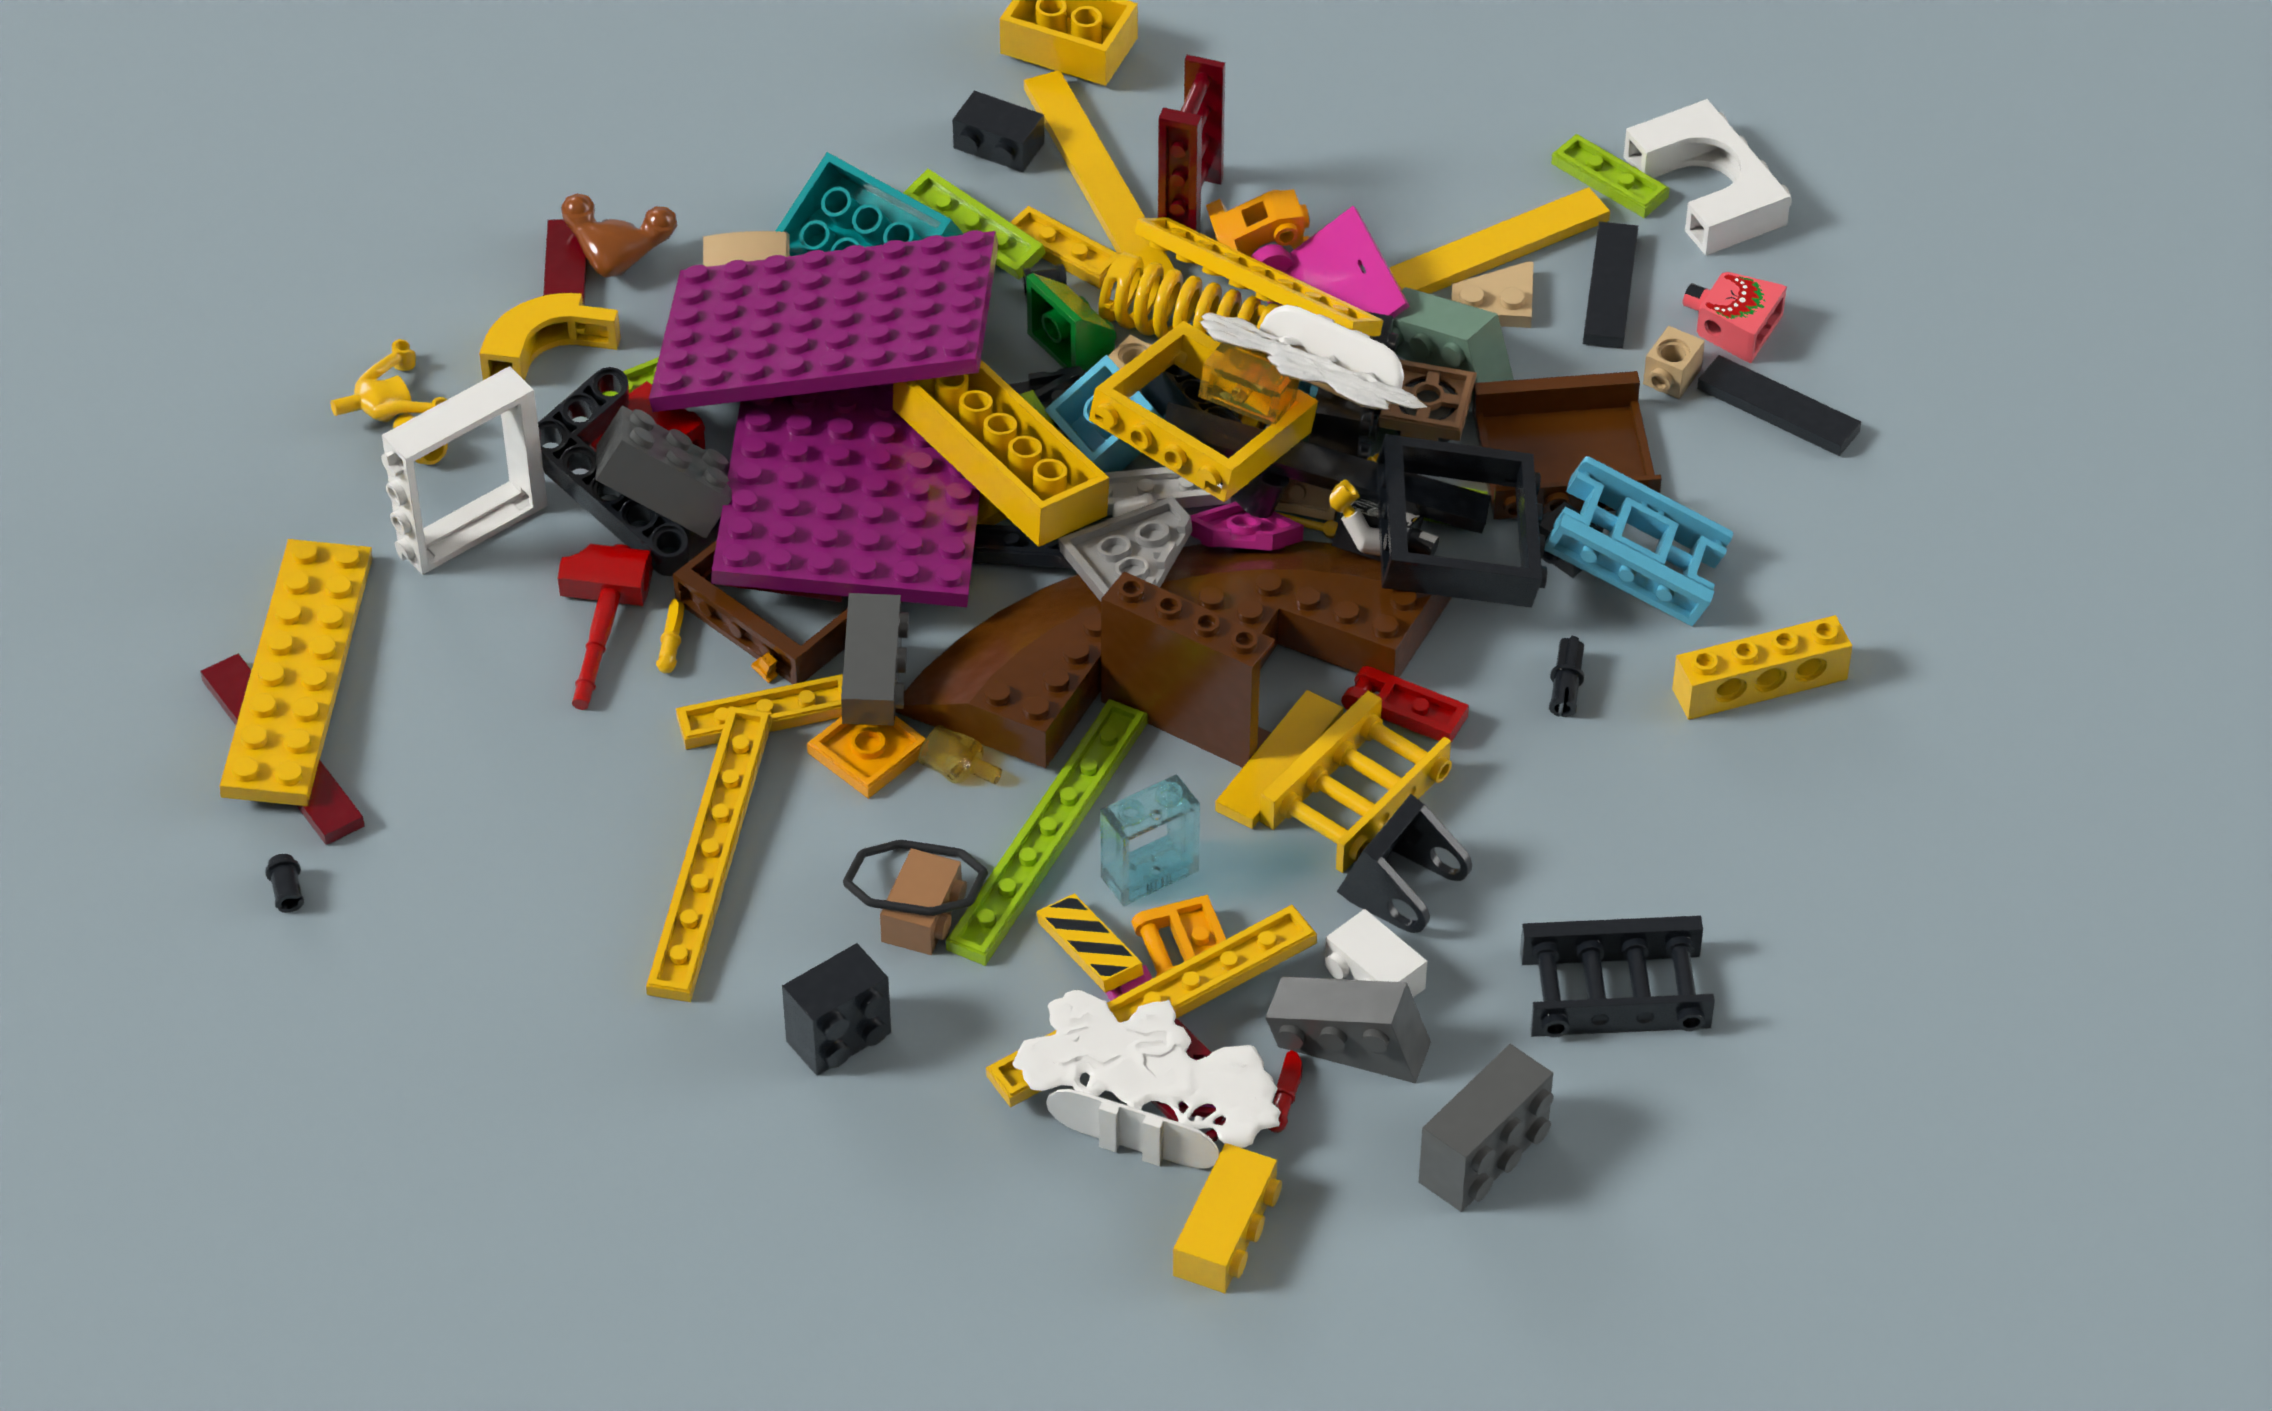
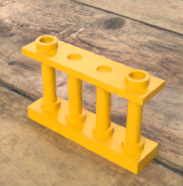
M1367 691L1260 794L1261 823L1274 830L1285 818L1290 819L1294 817L1337 844L1336 870L1344 873L1357 861L1363 850L1410 794L1419 799L1435 782L1441 783L1449 774L1452 766V761H1450L1451 740L1443 737L1429 752L1383 725V720L1381 719L1382 698L1370 691ZM1374 739L1415 765L1401 778L1358 752L1357 749L1366 740L1371 741ZM1348 765L1389 791L1374 804L1333 779L1330 775L1339 766L1344 767ZM1321 791L1362 817L1347 830L1309 807L1303 801L1312 792L1317 793Z

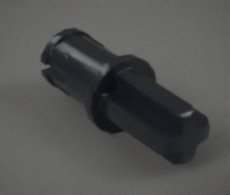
M1576 636L1560 640L1556 666L1551 670L1550 679L1553 682V690L1549 710L1556 716L1559 713L1560 704H1563L1562 717L1573 716L1577 710L1578 688L1584 682V673L1581 670L1584 643L1580 642Z

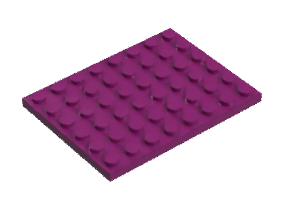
M973 230L958 236L942 237L940 235H933L917 241L903 242L893 240L877 246L863 247L861 245H853L844 250L829 252L813 250L804 255L789 257L773 255L765 260L749 262L733 260L725 265L708 267L705 265H694L680 270L649 396L652 412L979 373L998 251L996 231L982 232Z
M893 383L740 402L728 472L729 481L727 482L732 489V500L729 505H723L711 584L848 597L849 593L901 595V602L967 608L980 491L893 410Z

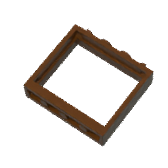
M717 540L673 574L675 598L683 602L684 608L754 658L758 659L769 652L777 660L775 672L791 684L805 682L845 649L848 608L804 644L799 645L720 590L715 584H711Z

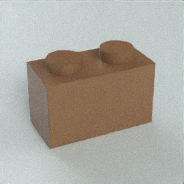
M911 848L886 901L934 907L964 899L967 882L962 880L961 861ZM882 909L880 913L881 942L932 956L939 939L945 940L948 936L952 921V911L935 916H925Z

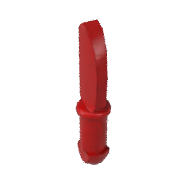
M1293 1050L1286 1053L1277 1083L1278 1089L1273 1100V1104L1281 1112L1278 1118L1280 1125L1268 1128L1274 1133H1280L1285 1129L1288 1123L1287 1117L1291 1104L1295 1101V1094L1302 1080L1303 1064L1298 1053Z

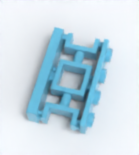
M1589 456L1584 457L1570 477L1566 492L1584 501L1581 512L1579 514L1567 507L1562 510L1554 522V529L1546 539L1544 550L1693 627L1710 605L1715 592L1713 591L1714 583L1696 575L1700 563L1702 562L1715 569L1726 554V547L1732 540L1733 531ZM1598 501L1616 510L1615 515L1598 507ZM1592 522L1608 530V535L1591 528L1590 523ZM1626 523L1658 539L1655 552L1623 537L1622 533ZM1673 540L1691 549L1690 552L1687 553L1673 546ZM1667 561L1683 569L1682 574L1665 566V562Z

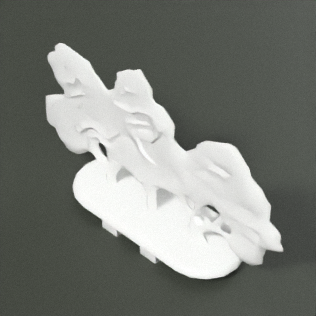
M1284 305L1276 307L1265 316L1260 325V330L1253 323L1238 317H1224L1215 313H1206L1201 316L1203 321H1200V323L1214 341L1262 352L1266 360L1275 366L1281 375L1311 383L1366 408L1388 410V406L1391 403L1409 409L1427 407L1413 394L1402 389L1404 379L1401 361L1393 350L1371 339L1369 335L1334 323L1335 320L1326 316L1316 315L1297 306Z
M1082 990L1069 991L1064 994L1063 998L1055 999L1047 1006L1050 1012V1023L1057 1030L1056 1033L1051 1036L1024 1040L1012 1064L1016 1069L1023 1071V1079L1028 1083L1031 1090L1044 1091L1060 1085L1073 1086L1075 1090L1060 1089L1048 1096L1046 1105L1048 1111L1056 1120L1080 1133L1099 1138V1147L1117 1152L1119 1145L1137 1150L1142 1152V1161L1160 1166L1162 1159L1197 1169L1214 1166L1219 1156L1218 1147L1209 1136L1198 1129L1213 1128L1217 1132L1218 1139L1224 1144L1228 1143L1245 1148L1253 1144L1255 1136L1260 1130L1280 1125L1278 1118L1281 1112L1272 1103L1278 1088L1274 1084L1272 1076L1264 1070V1061L1256 1048L1251 1045L1222 1047L1212 1052L1209 1056L1197 1061L1190 1058L1186 1051L1191 1044V1039L1184 1027L1175 1024L1176 1013L1170 1000L1138 1006L1136 1012L1132 1014L1129 1020L1120 1023L1109 1010L1106 1001ZM1085 1072L1090 1075L1087 1087L1080 1083V1076ZM1104 1091H1111L1121 1101L1126 1102L1128 1106L1098 1096ZM1150 1101L1165 1103L1175 1111L1178 1122L1142 1111L1141 1109L1144 1104ZM1181 1101L1189 1106L1185 1113H1181L1178 1104ZM1213 1104L1216 1107V1111L1204 1120L1197 1115L1194 1121L1189 1119L1193 1111L1202 1105ZM1220 1116L1226 1117V1122L1223 1125L1213 1124L1216 1118Z

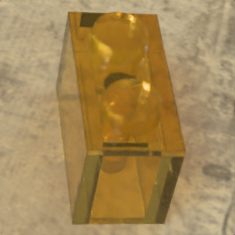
M1221 343L1204 363L1198 397L1275 427L1295 403L1299 380L1281 375L1276 368L1277 366L1269 362L1267 358L1269 355L1266 353Z

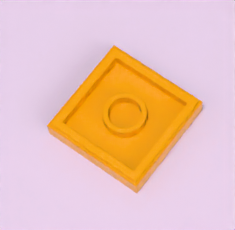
M841 716L807 743V753L868 799L930 751V741L897 716H895L894 726L842 724Z

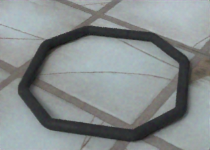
M895 840L858 851L843 879V885L869 907L935 916L974 904L986 880L988 871L986 867L963 849L909 840ZM899 848H912L923 852L960 857L979 873L967 898L934 907L873 899L852 881L865 857Z

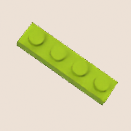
M929 168L903 192L907 196L950 218L963 233L973 230L982 232L996 231L998 251L995 265L1018 280L1023 277V268L1031 269L1046 254L1042 243Z

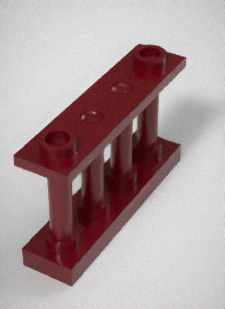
M1186 55L1184 60V104L1182 109L1178 111L1163 107L1158 118V218L1168 217L1199 233L1201 230V188L1203 183L1206 181L1221 185L1223 181L1225 62Z

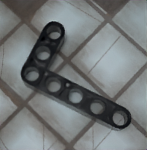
M1222 343L1242 355L1243 348ZM1175 364L1171 365L1141 389L1143 396L1162 418H1164L1168 402L1242 423L1218 397L1225 394ZM1263 471L1232 497L1248 514L1258 518H1268L1272 516L1289 483V478Z
M602 368L538 422L544 473L625 545L630 546L632 549L651 551L653 569L663 576H673L689 560L688 537L684 529L670 519L596 480V452L589 445L607 430L621 406L629 407V383L627 376L618 368ZM615 391L618 394L615 396H605L602 393ZM576 417L588 418L585 422H575L572 419ZM546 443L558 444L555 448H545L542 445ZM580 468L588 470L585 474L580 475L572 473L573 470ZM611 494L617 496L618 498L615 500L608 501L602 499L601 497ZM635 521H645L648 523L642 527L631 525ZM665 547H674L678 549V551L674 553H664L661 551V549Z

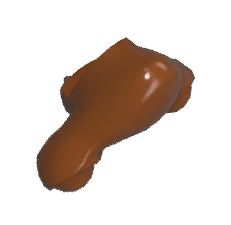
M577 193L568 196L561 205L562 217L576 236L589 263L598 274L605 278L623 275L646 253L669 239L677 227L676 214L668 207H653L646 212L641 227L636 228L632 223L623 220L604 219L602 222H597L594 218L595 205L587 195Z

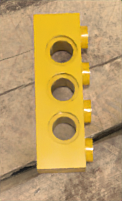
M1836 615L1676 655L1672 690L1688 720L1847 680L1852 644Z

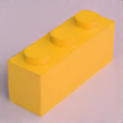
M1228 1143L1224 1144L1173 1248V1276L1222 1293L1226 1292L1233 1277H1241L1248 1258L1246 1249L1250 1241L1256 1243L1259 1240L1265 1223V1216H1263L1267 1206H1275L1281 1192L1282 1181L1277 1179L1276 1159Z

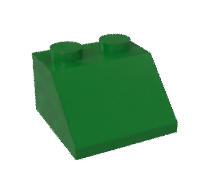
M1035 273L1026 276L1027 334L1063 368L1080 366L1087 372L1106 354L1109 356L1115 350L1117 335L1113 325L1109 320L1102 319L1090 307L1088 301L1083 296H1078L1066 284Z

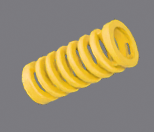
M1122 252L1115 258L1105 276L1099 297L1098 313L1102 319H1107L1110 322L1116 320L1120 327L1126 329L1136 327L1140 334L1146 336L1155 334L1160 339L1182 321L1190 324L1192 319L1193 326L1207 334V330L1200 323V321H1203L1201 316L1206 313H1215L1231 318H1242L1253 323L1260 330V325L1265 316L1276 307L1282 305L1272 302L1264 306L1261 305L1260 299L1252 295L1241 306L1242 296L1239 290L1230 289L1222 298L1221 285L1211 282L1202 292L1203 283L1200 277L1192 275L1183 284V275L1180 270L1171 269L1164 277L1163 266L1157 262L1149 264L1143 272L1144 263L1141 257ZM1117 282L1115 299L1111 300V292L1114 283ZM1135 297L1133 312L1129 314L1128 307ZM1154 306L1153 318L1148 321L1147 316ZM1174 312L1173 323L1168 328L1167 322L1170 319L1172 313Z

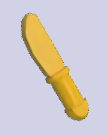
M676 598L672 599L669 604L664 633L660 637L661 648L659 658L656 661L657 668L664 674L671 673L677 663L678 646L681 644L679 633L685 606L683 602Z

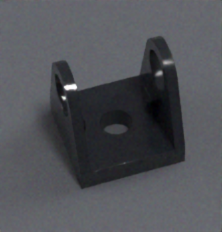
M1410 794L1363 850L1336 892L1350 903L1366 909L1371 914L1407 932L1418 933L1429 923V911L1423 901L1389 865L1386 859L1394 851L1452 881L1464 880L1472 870V861L1467 851L1428 807ZM1435 847L1446 849L1458 860L1460 868H1452L1443 863L1437 856ZM1392 899H1398L1407 903L1415 911L1418 920H1411L1401 915L1394 907Z

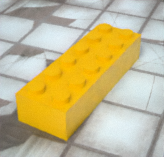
M982 360L979 373L893 383V410L1038 547L1107 516L1110 478Z

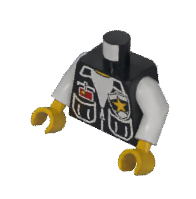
M1379 453L1375 454L1373 457L1370 456L1369 458H1367V460L1376 462ZM1345 479L1333 488L1329 498L1332 508L1341 513L1332 546L1380 561L1378 504L1360 499L1356 488ZM1406 512L1408 552L1434 556L1438 547L1439 537L1420 530L1424 517Z

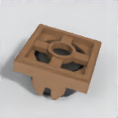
M1399 359L1404 373L1402 389L1413 394L1427 407L1409 409L1391 403L1388 406V410H1381L1378 427L1397 430L1399 436L1441 442H1448L1449 440L1460 441L1474 392L1477 373Z

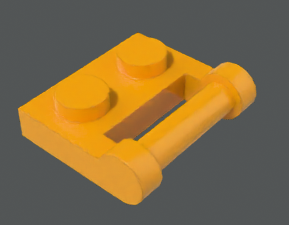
M1208 894L1141 911L1131 921L1136 935L1143 938L1157 972L1156 976L1175 967L1172 965L1160 936V928L1170 927L1184 961L1226 940Z

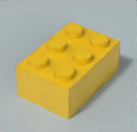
M1012 0L999 19L1000 54L1055 71L1060 70L1062 73L1106 86L1138 38V3L1129 0Z

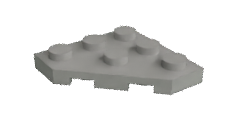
M1171 496L1058 538L1061 554L1101 602V598L1124 571L1160 587L1193 529L1190 515Z

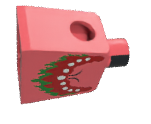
M1724 272L1717 279L1711 290L1691 283L1684 294L1683 306L1699 311L1697 333L1700 337L1740 359L1752 363L1783 316L1787 286L1740 274Z

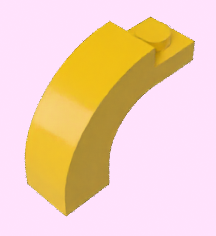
M578 293L540 296L513 307L491 326L485 336L479 353L483 380L510 366L525 381L528 369L534 359L546 350L557 346L580 345L617 350L621 340L618 310L583 306L582 294Z

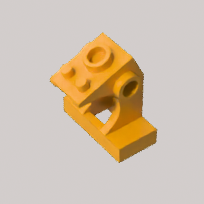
M1294 189L1271 190L1228 211L1221 199L1206 205L1217 241L1250 257L1257 248L1272 241H1276L1278 245H1290L1293 249H1296L1309 239V236H1304L1305 228H1309L1310 225L1308 210L1305 204H1299Z

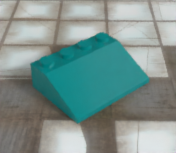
M826 152L776 229V231L787 232L790 235V256L804 255L813 250L829 252L844 250L853 245L869 247L883 245L893 240L909 242L923 240L933 235L950 237L964 234L950 218L829 152Z

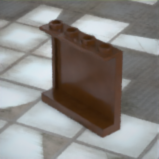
M1638 371L1474 383L1472 412L1479 447L1534 455L1535 472H1540L1541 475L1537 503H1542L1543 514L1554 511L1563 502L1581 511L1584 501L1566 492L1570 477L1586 456L1605 464L1658 493L1661 490V474L1655 475L1638 402L1640 389ZM1487 484L1488 494L1491 496L1490 504L1493 519H1516L1515 487ZM1598 501V507L1606 511H1616Z
M1124 571L1101 598V702L1106 704L1111 699L1148 714L1149 725L1243 768L1271 734V732L1258 727L1260 662L1275 644V639Z

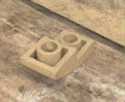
M744 231L703 236V265L706 267L725 265L733 260L749 262L765 260L773 255L790 256V235L787 232Z

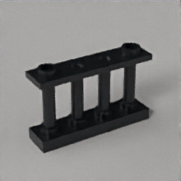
M1701 915L1522 923L1521 963L1522 965H1538L1543 1001L1533 1002L1531 1037H1560L1563 1035L1664 1030L1695 1031L1711 1028L1715 1003L1714 994H1696L1691 958L1700 957L1703 936ZM1672 958L1678 995L1651 996L1646 960ZM1628 961L1633 997L1606 998L1601 962ZM1583 963L1588 999L1561 1001L1556 964Z

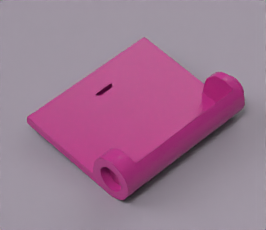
M1354 206L1350 207L1290 253L1280 245L1270 244L1261 247L1251 256L1363 311L1390 315L1395 318L1410 307L1360 213Z

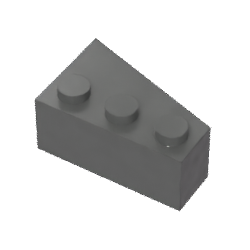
M849 593L841 694L842 724L894 726L896 708H904L905 684L898 681L899 673H906L907 647H902V638H908L909 612H901V595Z
M1281 977L1265 1017L1279 1048L1293 1050L1305 1055L1415 1084L1431 1044L1407 982Z

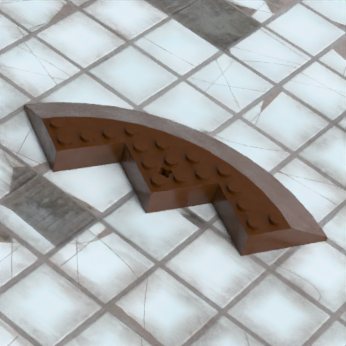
M1306 540L1285 546L1279 550L1208 547L1203 544L1186 546L1182 548L1160 586L1162 589L1275 639V644L1261 660L1260 669L1277 644L1357 673L1363 666H1369L1396 677L1401 676L1452 598L1382 588L1380 561L1332 546V543ZM1077 574L1044 587L998 611L956 640L922 670L904 691V708H896V713L1047 768L1101 691L1100 600Z

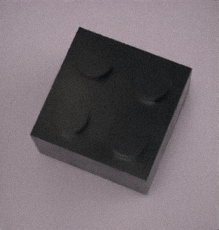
M858 943L782 985L786 1042L816 1076L830 1068L841 1066L852 1055L868 1046L879 1044L891 1033L889 978Z

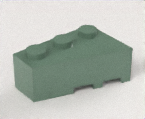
M1407 287L1401 290L1410 307L1393 318L1392 333L1399 334L1396 353L1398 356L1407 361L1476 372V383L1514 380L1497 313Z

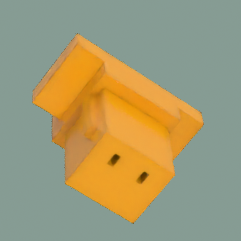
M769 652L751 664V667L768 684L778 676L775 672L777 660Z

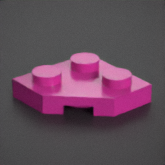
M1237 502L1190 515L1193 529L1190 535L1201 540V543L1208 547L1279 550L1285 546L1303 541L1304 525L1275 511L1268 518L1254 517L1242 509Z

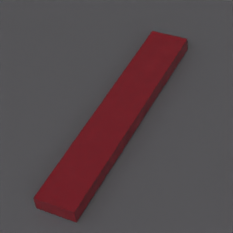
M239 653L200 671L203 683L235 725L238 721L252 671ZM319 759L308 806H296L323 842L328 845L365 827L362 814Z

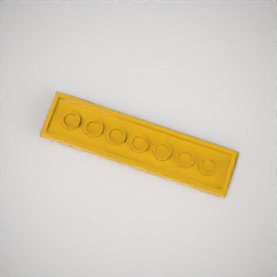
M288 539L219 786L221 798L308 806L372 563V547Z

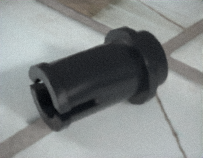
M289 854L273 856L268 861V866L265 869L267 879L272 882L275 907L280 912L285 913L296 911L304 904L298 879L301 867L299 862Z

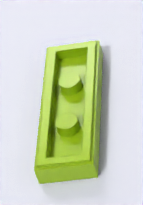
M1577 133L1552 153V165L1642 218H1646L1669 198L1670 188Z

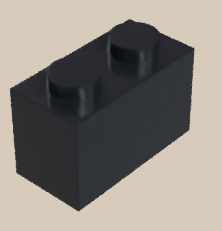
M975 90L952 119L953 148L1021 172L1025 171L1045 143L1044 114Z

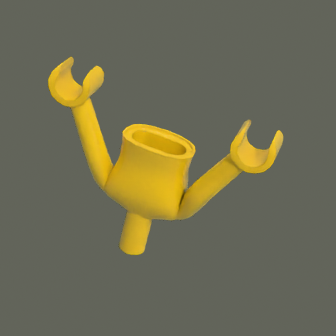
M398 339L392 343V353L370 367L357 380L354 395L331 400L330 404L334 416L363 410L375 420L388 422L397 414L423 413L447 399L437 397L432 402L412 401L409 390L400 376L396 375L389 379L377 380L392 367L400 371H408L415 367L416 353L410 350V344L406 340Z

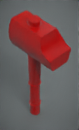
M590 543L579 553L561 558L557 577L560 596L597 600L590 627L589 640L585 645L586 653L579 678L575 681L576 689L572 705L579 710H585L589 707L592 692L596 689V677L602 655L606 652L605 646L611 634L618 604L643 606L646 601L653 572L651 551L632 549L624 544L608 546Z

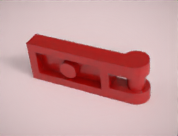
M1363 666L1354 679L1355 686L1347 688L1341 698L1342 705L1348 710L1367 691L1373 694L1376 691L1380 692L1377 696L1382 698L1381 719L1437 741L1446 737L1451 740V743L1466 721L1469 713V705L1369 666Z

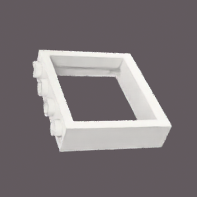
M510 366L382 435L384 454H382L381 459L388 474L389 483L386 484V491L393 507L390 518L397 534L395 549L402 561L407 559L422 575L548 506L534 389ZM501 414L509 481L423 528L414 461Z

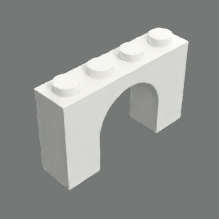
M1708 99L1626 129L1624 159L1628 164L1652 178L1683 167L1702 166L1715 169L1732 180L1733 183L1730 186L1688 202L1685 232L1705 256L1787 225L1789 207L1792 204L1788 188L1778 182L1771 174L1767 164L1763 160H1759L1749 148L1745 138L1735 132L1729 125L1725 115L1720 111L1718 112Z

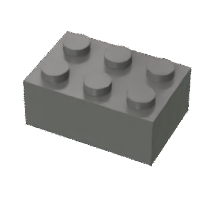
M621 406L597 444V481L705 539L721 517L723 505H729L732 500V489L727 484L729 481L730 463L721 453L713 449L704 450L694 445L690 438L676 429L669 431L657 425L650 415L641 410L635 409L632 411Z
M1509 1044L1422 1127L1418 1183L1460 1212L1464 1211L1474 1200H1482L1491 1189L1493 1181L1503 1171L1505 1173L1512 1171L1518 1164L1522 1153L1532 1143L1535 1145L1539 1144L1548 1134L1551 1127V1122L1549 1121L1550 1106L1554 1099L1552 1094L1554 1073L1512 1044Z

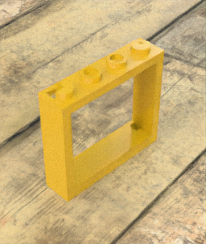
M1182 321L1095 388L1089 421L1219 500L1226 502L1311 433L1318 400L1224 344L1214 341L1212 337L1194 326ZM1175 364L1272 422V424L1234 455L1227 458L1129 398L1171 365ZM1223 483L1222 488L1218 487L1217 485Z

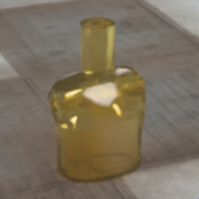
M937 725L931 731L919 752L918 762L940 773L952 783H962L973 774L992 784H997L1002 775L1001 768L981 760L984 748L979 741L941 725Z

